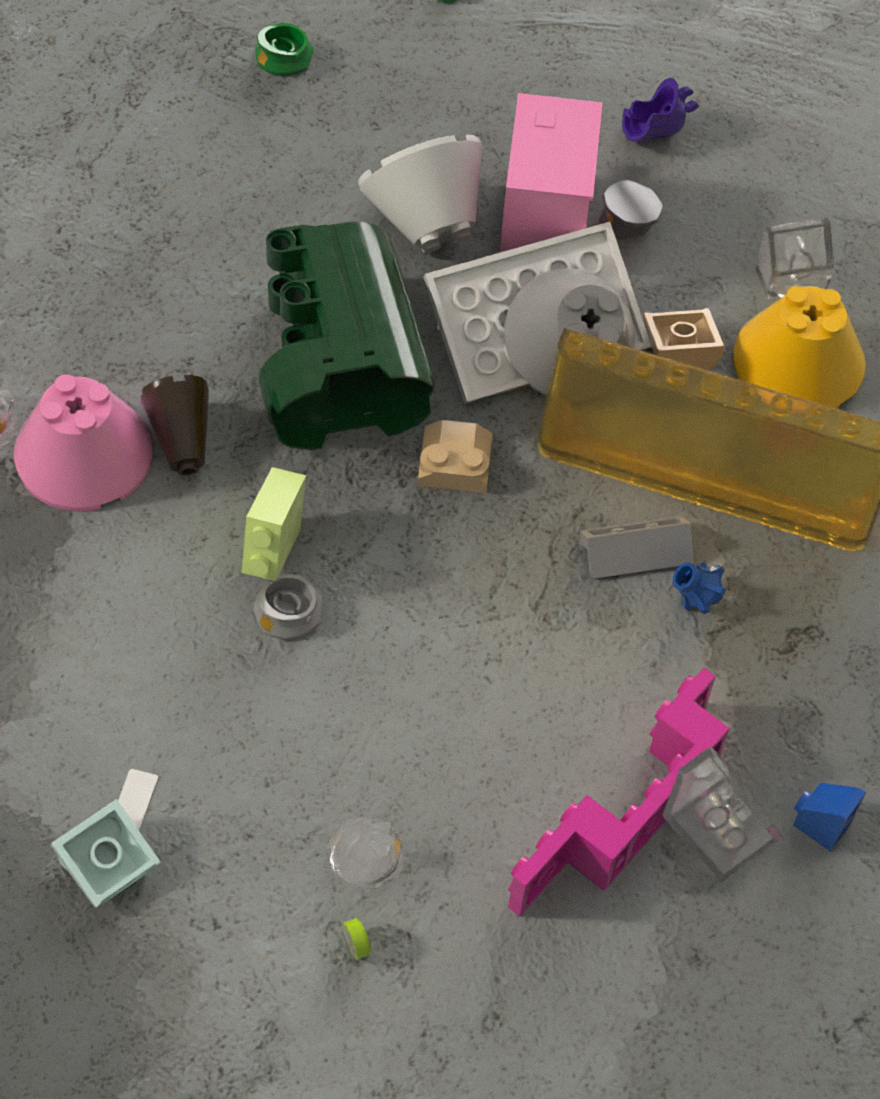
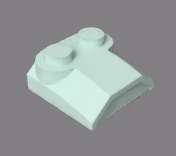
M117 799L59 837L50 845L57 854L60 864L69 871L95 908L115 897L161 863Z

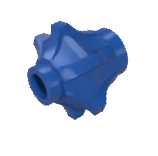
M704 562L696 566L691 563H684L676 569L673 575V585L682 595V606L684 609L689 611L696 607L699 608L701 613L706 614L709 612L711 605L717 604L722 599L726 589L722 587L721 578L725 569L721 565L707 567V564Z

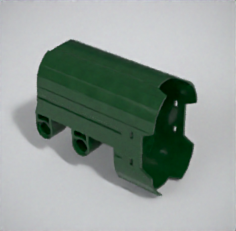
M356 221L318 226L298 225L271 231L266 237L267 264L271 269L278 271L279 274L273 276L268 282V304L274 314L282 316L283 320L293 324V326L287 327L281 335L282 348L265 362L259 373V385L268 420L274 426L278 441L290 448L316 450L322 449L326 434L377 425L389 437L403 433L426 420L431 414L429 396L434 391L435 380L397 255L386 231L377 225ZM333 419V421L324 422L323 420Z

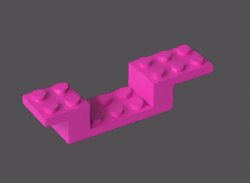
M705 668L695 678L689 675L680 685L677 691L679 695L671 703L669 700H666L654 716L657 719V723L650 732V736L653 739L649 752L668 765L667 770L670 773L663 780L655 779L644 794V797H646L645 801L639 807L635 804L632 805L621 820L588 795L579 805L572 803L561 816L560 821L562 823L554 832L551 829L547 830L536 844L538 850L529 859L526 856L521 858L511 872L513 880L508 888V891H510L508 908L518 916H521L568 863L603 891L608 888L719 762L730 728L706 711L715 675Z

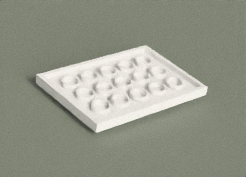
M610 222L426 273L423 276L464 404L530 385L519 371L514 369L508 357L504 341V324L507 311L516 294L530 280L547 271L562 268L580 269L604 279L622 296L631 313L635 328L633 354L652 347Z

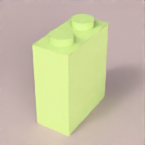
M274 467L271 468L246 516L241 573L272 581L277 580L300 532L306 475Z

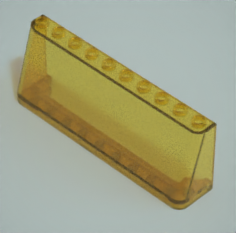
M563 329L557 345L538 435L537 448L541 455L554 461L848 551H858L867 545L880 510L879 421L570 329Z

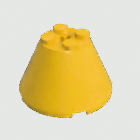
M811 286L791 287L786 295L754 316L742 327L733 349L734 369L745 389L749 387L761 398L760 402L762 404L791 415L814 416L838 409L840 404L855 396L865 374L866 363L863 349L845 306L841 302V296L833 289L825 290Z

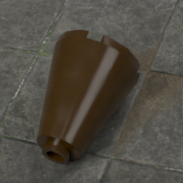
M184 375L185 381L176 382L173 381V376H168L152 381L144 386L141 403L171 470L183 476L193 475L205 464L209 403L208 384L205 379L199 376Z

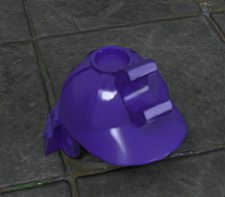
M667 78L658 86L651 100H635L632 102L630 109L624 108L622 128L626 138L629 141L641 143L653 139L666 138L678 133L684 126L685 112H693L699 107L698 103L694 100L685 103V99L694 93L693 90L688 86L679 89L674 78Z

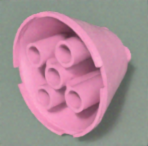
M67 374L59 376L55 383L43 394L20 429L14 446L15 467L24 483V487L41 502L68 511H93L101 509L102 504L120 498L122 501L142 484L149 473L153 460L152 436L146 422L139 413L108 390L105 385L90 378L73 377Z

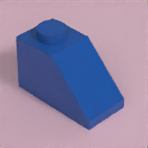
M820 783L812 794L806 790L796 803L794 810L798 814L793 826L831 852L851 826L866 792L858 787Z

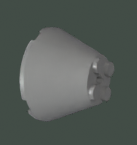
M562 268L547 271L536 276L516 294L506 314L504 341L512 366L531 384V388L556 400L582 401L604 393L614 386L626 372L634 352L635 328L627 304L612 285L590 272L580 269Z

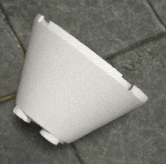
M454 135L446 136L401 150L381 160L382 168L373 174L370 169L365 171L358 180L360 191L415 247L422 248L423 253L434 252L441 248L442 243L453 240L454 243L465 241L472 236L470 230L476 224L482 144L477 136L466 135L467 140L456 141Z

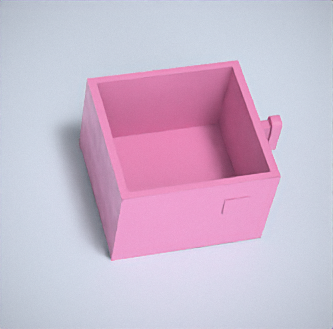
M518 93L506 184L500 252L587 228L589 201H593L603 102Z

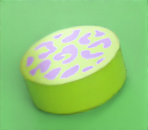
M357 918L344 922L342 924L343 931L354 958L359 960L369 956L371 945L362 922Z

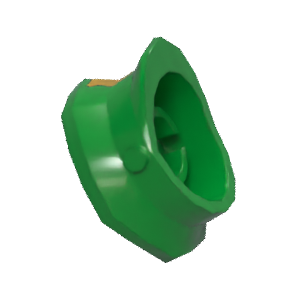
M290 23L271 24L262 29L257 35L258 44L255 47L259 68L273 75H293L307 70L314 48L308 41L306 33L299 26Z

